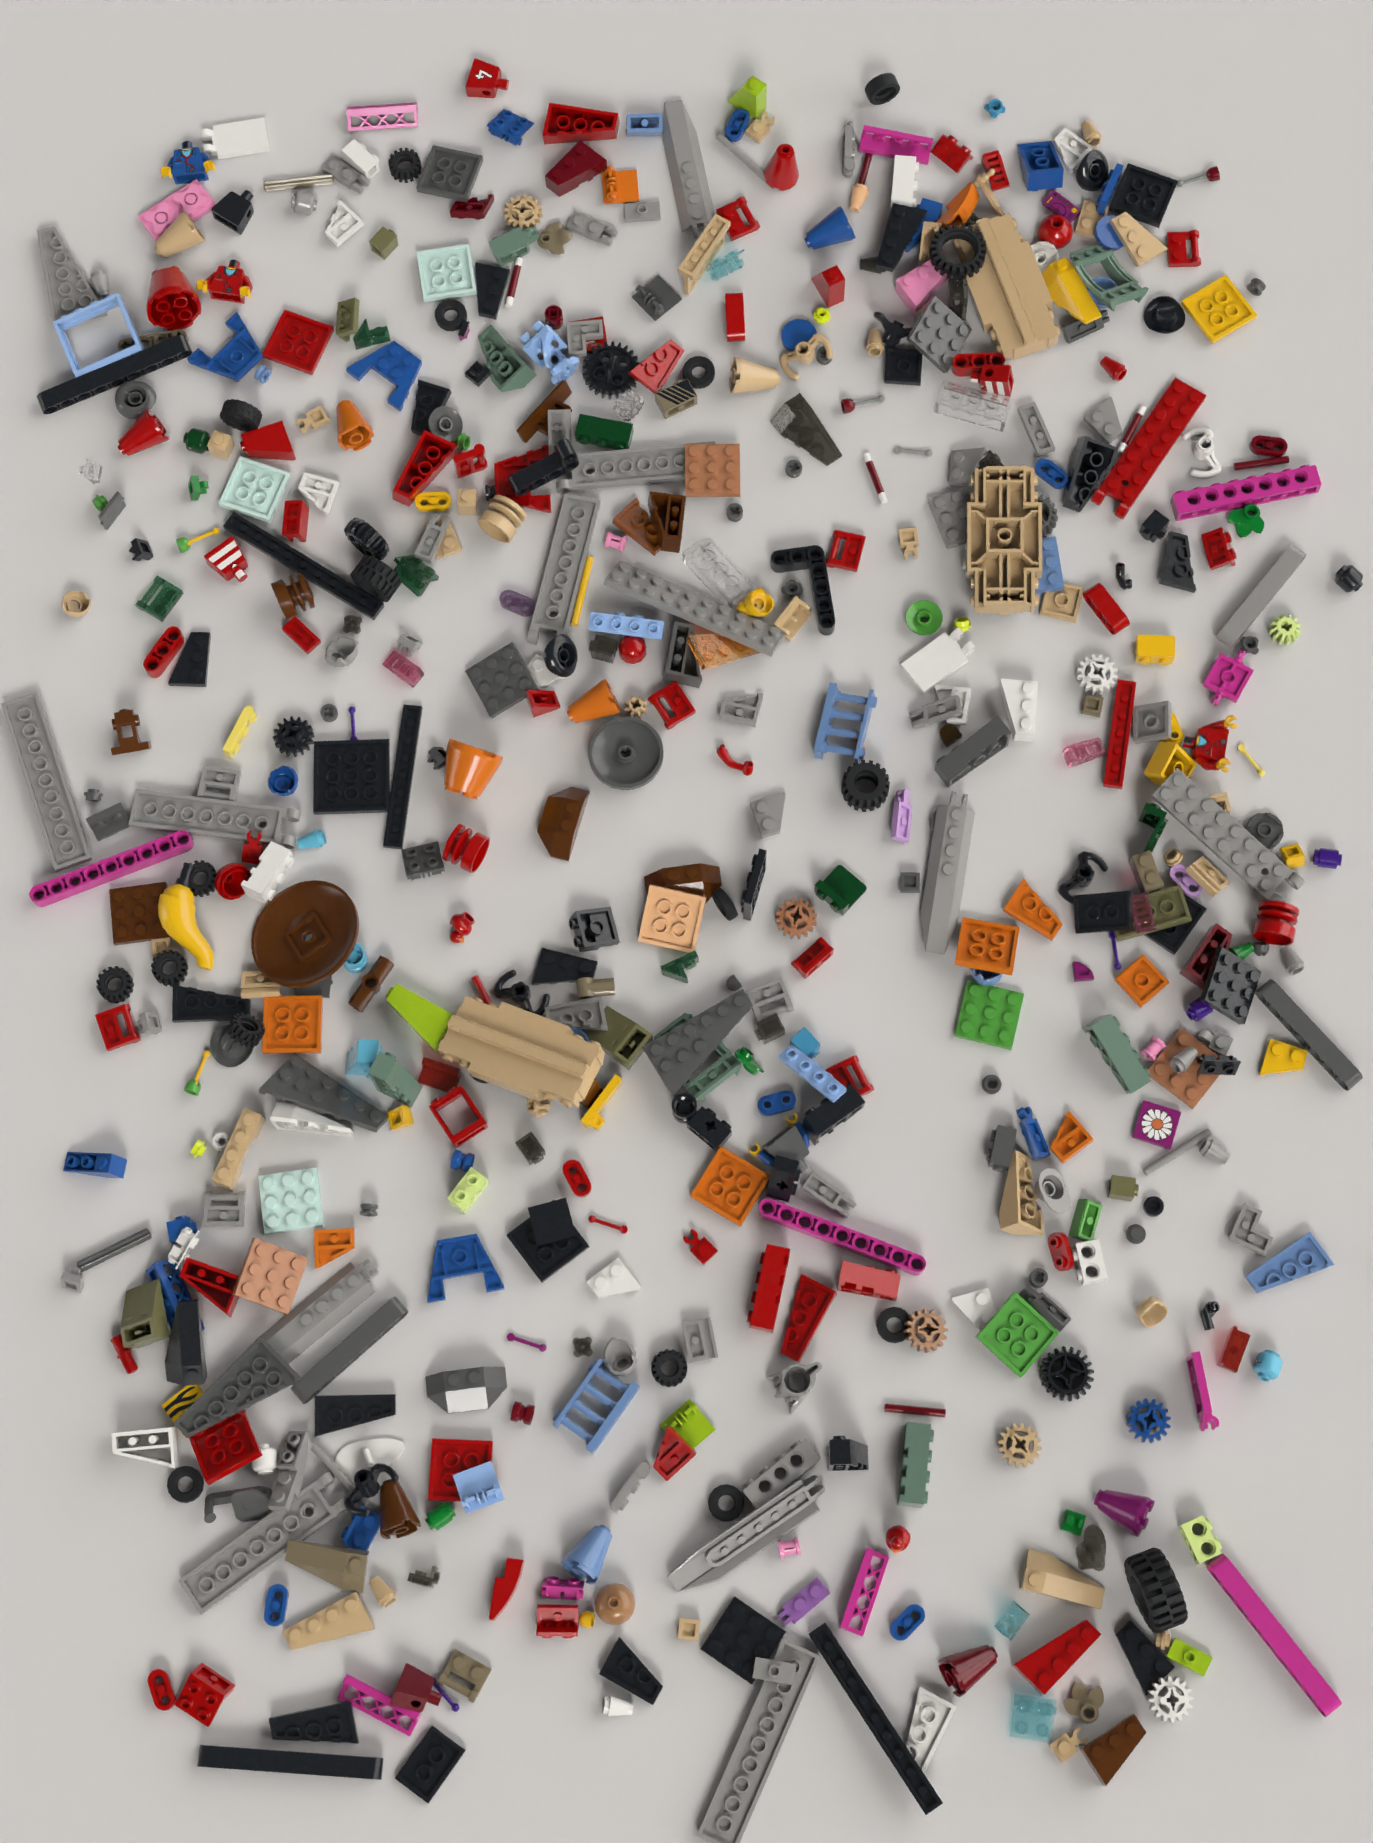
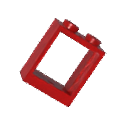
M462 1085L452 1087L448 1090L447 1095L442 1098H435L429 1106L430 1111L455 1149L488 1128L486 1121ZM462 1096L477 1118V1121L453 1135L438 1111Z

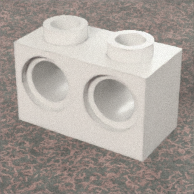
M1099 1239L1075 1243L1074 1249L1071 1251L1074 1261L1077 1262L1078 1269L1075 1270L1077 1280L1081 1281L1082 1286L1105 1282L1108 1277ZM1081 1250H1090L1091 1257H1084ZM1086 1269H1094L1096 1275L1089 1277L1086 1274Z

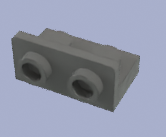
M121 802L86 818L97 841H101L130 827L128 825L129 817Z

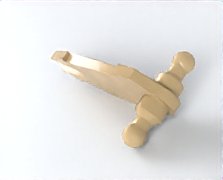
M989 169L987 173L978 174L973 181V185L975 188L981 186L989 202L1000 217L1006 214L987 183L989 177L995 174L994 169Z

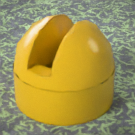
M585 1611L579 1616L581 1626L593 1628L594 1612Z

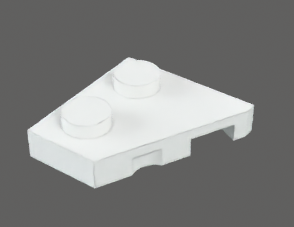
M341 200L338 202L337 210L332 215L331 223L325 232L326 237L337 247L364 226V222Z
M537 654L527 665L539 689L551 685V682L559 678H564L550 672L545 665L544 659Z
M935 685L939 700L958 695L963 714L946 719L947 724L966 725L972 692L971 688Z
M619 1258L587 1281V1284L598 1298L642 1289Z

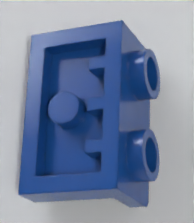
M370 1511L369 1516H356L352 1514L351 1519L353 1521L350 1527H346L341 1535V1538H343L342 1543L352 1549L368 1551L380 1528V1515Z

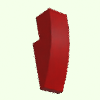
M507 1558L504 1578L495 1577L489 1620L495 1621L510 1602L520 1581L524 1560Z

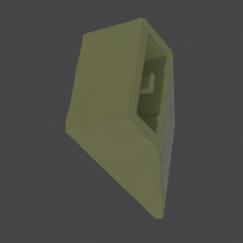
M606 1006L604 1011L608 1031L587 1030L585 1034L589 1041L593 1040L600 1043L601 1048L606 1054L630 1070L644 1052L643 1047L653 1041L652 1034L636 1022Z
M160 1279L126 1290L120 1326L124 1348H141L170 1338Z

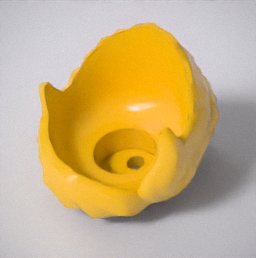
M759 587L749 592L744 600L738 603L736 611L745 613L748 616L765 617L772 612L775 602L770 594L765 593L762 587Z

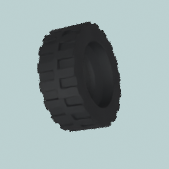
M234 399L226 400L220 412V419L234 429L245 432L258 429L263 416L261 411L252 404Z

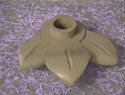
M554 222L548 225L545 232L539 235L540 238L537 240V243L542 249L549 250L552 254L560 255L565 253L563 245L569 242L573 235L569 231L562 229L561 222Z
M1076 1682L1072 1688V1698L1063 1701L1064 1707L1070 1715L1078 1716L1082 1722L1087 1724L1093 1723L1098 1718V1709L1104 1703L1102 1688L1096 1686L1089 1691L1083 1684ZM1085 1709L1091 1710L1090 1717L1084 1715Z

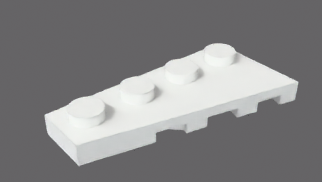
M919 1687L906 1747L923 1773H925L957 1706Z

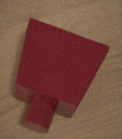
M406 1663L390 1705L423 1712L426 1702L438 1706L443 1694L431 1690L435 1681L432 1676Z

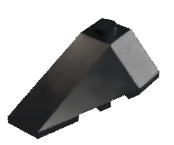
M198 1299L177 1302L165 1358L167 1381L183 1386L204 1384L207 1378Z

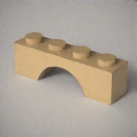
M246 1108L243 1109L211 1180L216 1185L231 1191L234 1190L241 1175L245 1155L252 1142L258 1138L265 1123V1119L261 1114Z

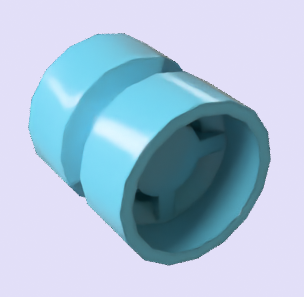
M358 943L355 944L352 953L343 964L348 972L360 973L368 965V958L364 948Z

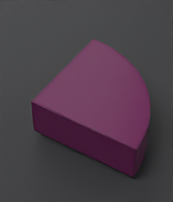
M1081 962L1072 963L1074 982L1094 980L1093 972Z

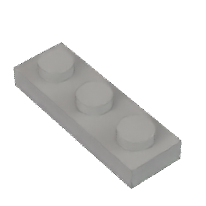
M1032 402L1018 407L1017 411L1037 457L1054 452L1055 446L1036 403Z

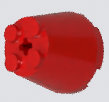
M177 266L153 271L146 304L149 321L154 326L158 325L167 328V331L182 330L193 325V321L198 315H201V303L185 274Z

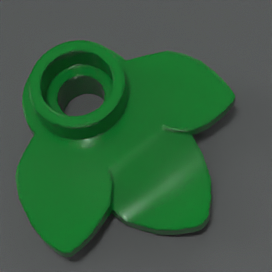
M1254 504L1246 505L1243 509H1235L1227 519L1228 523L1236 525V533L1241 538L1248 536L1252 531L1261 534L1264 529V521L1260 517V510ZM1252 512L1253 516H1250L1247 513Z
M743 1046L734 1052L735 1057L743 1063L747 1072L752 1075H756L757 1071L764 1073L761 1066L753 1060L754 1054L749 1049Z

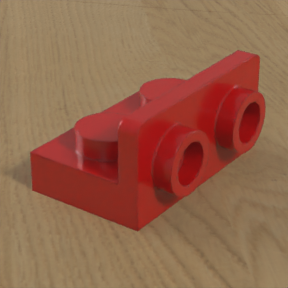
M1220 527L1201 535L1211 570L1228 564L1231 566L1236 565L1234 559H1237L1235 550L1231 549L1230 542H1232V538L1229 532Z

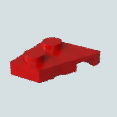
M669 1425L664 1434L653 1468L668 1481L697 1452Z

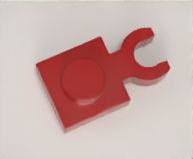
M249 830L246 836L248 842L243 844L241 862L259 864V857L263 853L264 846L258 844L262 838V832H259L257 838L252 837V830Z
M691 1229L690 1232L694 1235V1238L688 1240L684 1236L683 1241L687 1245L693 1246L690 1252L705 1265L718 1250L705 1237L699 1240L697 1232Z

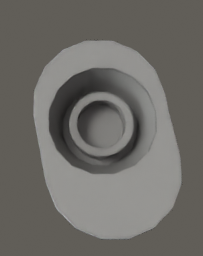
M1052 1168L1043 1170L1035 1184L1037 1197L1045 1202L1052 1211L1062 1214L1067 1212L1071 1207V1200L1062 1176Z

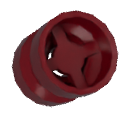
M551 305L545 310L546 324L552 327L553 330H557L563 325L562 310L556 305Z
M515 1401L510 1421L518 1422L523 1420L524 1424L531 1425L535 1406L528 1404L525 1407L521 1402Z

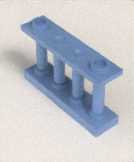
M829 683L813 750L815 758L823 759L824 753L832 752L854 756V761L860 764V759L863 760L865 756V749L863 747L872 708H876L877 697H875L873 689H870L868 697L841 693L838 690L837 683ZM839 700L865 704V713L858 714L840 711L835 708V704ZM837 717L860 721L862 726L859 732L835 728L831 725V721ZM832 734L858 739L856 749L830 745L827 742V738Z
M601 1358L598 1361L594 1360L588 1368L590 1372L563 1411L559 1410L552 1419L555 1421L553 1426L556 1429L562 1424L585 1440L587 1444L586 1450L591 1454L595 1453L640 1389L639 1385L632 1381L630 1385L628 1383L624 1384L602 1368L604 1361ZM596 1374L621 1391L622 1397L619 1401H613L589 1384ZM584 1391L609 1407L611 1412L607 1418L600 1417L578 1401ZM572 1407L598 1424L599 1430L595 1435L593 1433L589 1434L566 1417Z

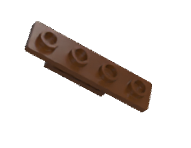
M562 380L516 430L524 443H527L537 431L548 436V410L571 409L569 405L563 403L572 394L566 381Z

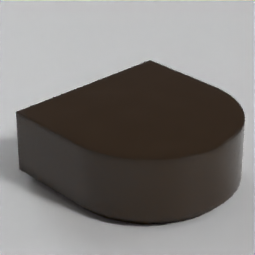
M944 725L940 730V739L946 747L962 738L961 732L954 725Z

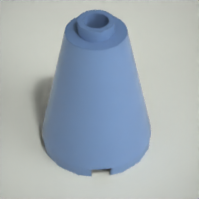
M604 1525L594 1526L562 1559L561 1563H564L563 1568L579 1580L581 1577L586 1578L585 1583L596 1584L612 1539L610 1529Z

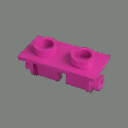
M555 1576L544 1578L542 1596L560 1599L561 1592H565L564 1599L579 1601V1599H583L585 1581H580L577 1578L562 1580Z

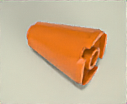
M341 401L336 407L338 443L341 448L347 451L348 448L354 451L361 450L372 442L371 438L372 436L374 437L373 430L352 401Z
M606 679L601 680L568 706L567 715L571 722L580 723L621 713L617 699L613 695Z

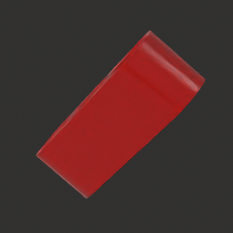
M725 293L727 342L745 341L743 293Z
M998 352L957 354L953 358L951 370L958 377L971 376L972 371L981 372L984 364L997 362L1000 365H1004L1005 357ZM975 363H980L982 366H976Z
M1097 583L1083 592V598L1112 635L1117 634L1130 625L1126 614L1102 584Z
M171 626L167 628L145 658L143 666L150 677H160L183 646L184 637L178 627ZM178 635L177 639L171 640L173 636ZM163 650H168L166 654H160ZM152 665H157L155 669H150Z

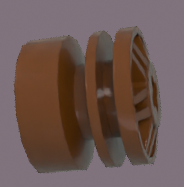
M300 572L295 573L298 579L297 582H294L291 575L289 576L290 585L288 586L282 579L271 583V587L286 619L297 615L296 606L298 605L304 612L307 611L305 602H308L311 609L315 607L311 588Z

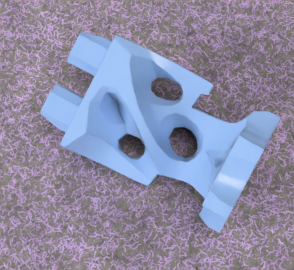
M538 320L532 326L537 332L533 338L528 332L520 337L524 345L522 349L541 368L546 366L551 370L550 373L553 375L551 382L556 385L562 380H567L576 371L580 360L574 356L568 358L563 354L562 350L568 346L552 327ZM552 340L558 342V348L552 345ZM539 353H542L544 355L543 360H540L538 358ZM553 356L558 357L557 364L552 363Z

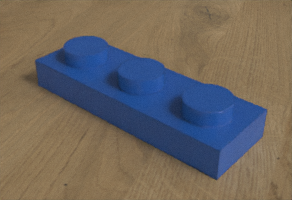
M1117 163L1114 170H1110L1107 177L1109 181H1105L1101 191L1103 194H1099L1096 201L1098 205L1097 213L1104 214L1120 179L1124 165Z

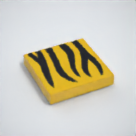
M187 1385L161 1406L172 1421L175 1422L203 1394V1391L198 1385Z

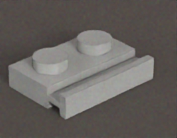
M710 1317L683 1322L682 1328L689 1363L718 1358Z

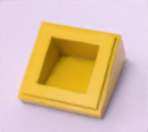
M1298 843L1279 848L1283 862L1289 869L1305 865V855Z
M401 1105L386 1112L387 1116H389L388 1121L391 1130L414 1124L409 1106Z

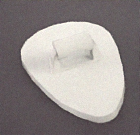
M390 1438L355 1442L340 1450L336 1456L335 1464L355 1484L354 1476L358 1471L362 1469L370 1471L371 1467L377 1463L391 1466L400 1457L405 1449V1445L402 1441Z

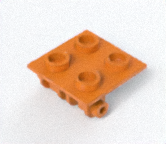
M608 166L605 172H601L604 204L639 202L637 170L615 171L613 166Z

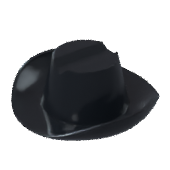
M1094 149L1083 158L1076 172L1077 183L1082 189L1098 191L1103 187L1105 181L1107 182L1109 166L1105 155L1099 150Z
M1159 296L1153 299L1146 307L1144 321L1149 329L1161 334H1170L1183 327L1185 313L1181 305L1174 298Z
M557 635L548 643L544 650L545 665L550 672L560 677H568L574 673L578 660L576 646L568 635Z

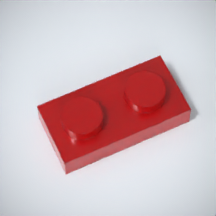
M296 616L282 627V631L307 655L321 643L320 639Z

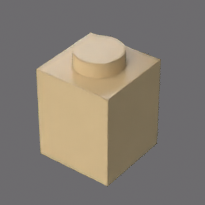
M214 430L207 444L212 456L228 461L235 446L231 435Z
M458 489L457 507L459 515L478 514L477 489Z

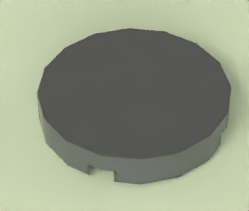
M1271 813L1255 814L1245 826V829L1268 850L1276 847L1284 835L1282 822Z

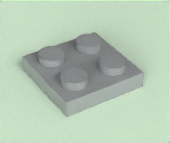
M1163 701L1133 706V742L1135 744L1171 739V702Z

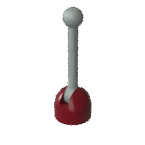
M1218 167L1209 168L1206 175L1184 181L1178 180L1177 186L1182 187L1183 184L1205 178L1209 181L1220 180Z
M880 395L878 398L854 402L849 398L841 399V408L843 413L846 414L852 412L855 406L877 401L884 402L885 398L883 395Z

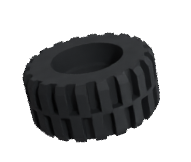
M1150 1548L1128 1557L1124 1562L1127 1581L1135 1603L1149 1629L1152 1632L1161 1633L1184 1624L1188 1619L1186 1602L1184 1601V1596L1175 1573L1164 1553L1158 1548Z

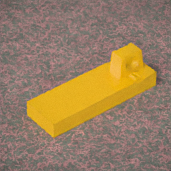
M616 1074L580 1120L582 1126L587 1129L592 1127L598 1131L600 1130L605 1120L599 1114L622 1085V1078Z

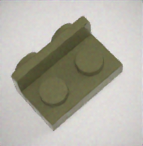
M357 298L338 302L336 335L346 342L350 341V335L358 333L359 300Z

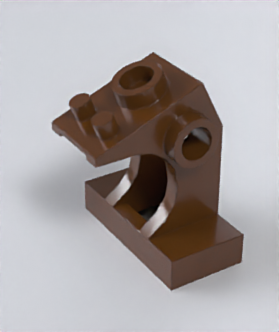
M122 709L114 713L115 719H112V726L114 730H117L120 746L111 748L112 756L152 748L150 741H140L137 726L140 725L138 714L135 715L134 711L130 709ZM131 725L133 736L124 738L122 727Z

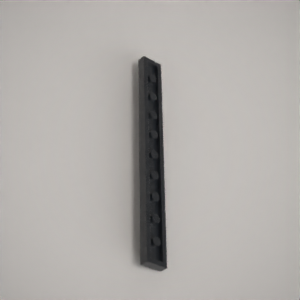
M233 512L223 525L225 530L292 571L300 572L305 579L372 620H375L384 608V603L237 513Z
M824 1623L810 1632L808 1635L925 1815L942 1805V1800L827 1624Z

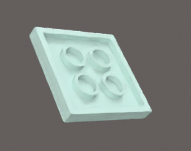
M469 244L416 252L424 302L477 294Z
M239 456L220 498L219 506L270 523L291 478V474Z
M317 1167L258 1176L265 1235L324 1226Z

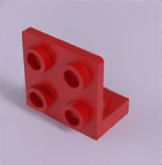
M201 1663L190 1673L175 1705L209 1727L223 1700L233 1691L236 1685Z

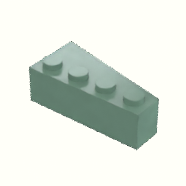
M1111 1014L1100 1016L1082 1027L1085 1034L1087 1032L1091 1034L1092 1044L1095 1048L1097 1047L1099 1050H1102V1059L1109 1067L1114 1068L1112 1073L1126 1094H1131L1151 1082L1149 1078L1150 1073L1139 1062L1140 1056L1137 1051L1132 1050L1130 1047L1128 1036L1121 1032L1118 1019Z
M379 1052L368 1071L377 1091L412 1108L422 1086L395 1060L396 1057L388 1052H385V1054Z
M906 1422L897 1504L899 1506L922 1508L924 1504H927L928 1491L925 1490L926 1483H929L930 1471H927L928 1463H931L932 1450H929V1442H933L934 1430H931V1424Z

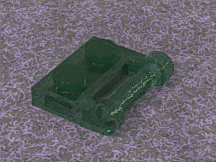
M156 576L153 580L154 583L143 598L136 602L135 606L163 622L184 593L178 587ZM159 587H163L161 591L158 593V595L155 597V599L152 601V603L148 606V602L159 589Z

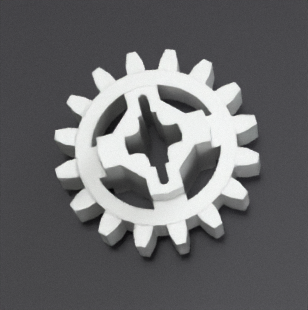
M1092 654L1091 659L1085 657L1084 662H1080V668L1076 672L1079 674L1077 675V680L1081 681L1080 687L1086 686L1085 692L1090 689L1093 695L1096 691L1102 695L1103 690L1109 692L1110 687H1114V681L1118 678L1115 675L1118 669L1113 668L1114 662H1108L1109 657H1106L1104 660L1102 659V654L1098 658ZM1086 668L1088 669V670H1087V672H1088L1087 676H1085V670H1086ZM1109 672V679L1107 681L1106 675Z
M1166 1676V1681L1159 1677V1684L1152 1683L1154 1690H1148V1693L1152 1695V1698L1147 1699V1701L1152 1702L1149 1710H1156L1154 1716H1161V1721L1166 1722L1168 1719L1169 1722L1174 1723L1175 1717L1177 1720L1182 1721L1181 1715L1188 1716L1189 1714L1186 1709L1193 1707L1189 1704L1193 1697L1188 1696V1693L1192 1690L1184 1688L1186 1682L1181 1681L1179 1683L1178 1677H1174L1172 1680L1171 1676ZM1174 1686H1176L1182 1694H1178ZM1173 1696L1174 1699L1170 1702H1167V1698ZM1158 1704H1162L1165 1707L1166 1713L1161 1710Z

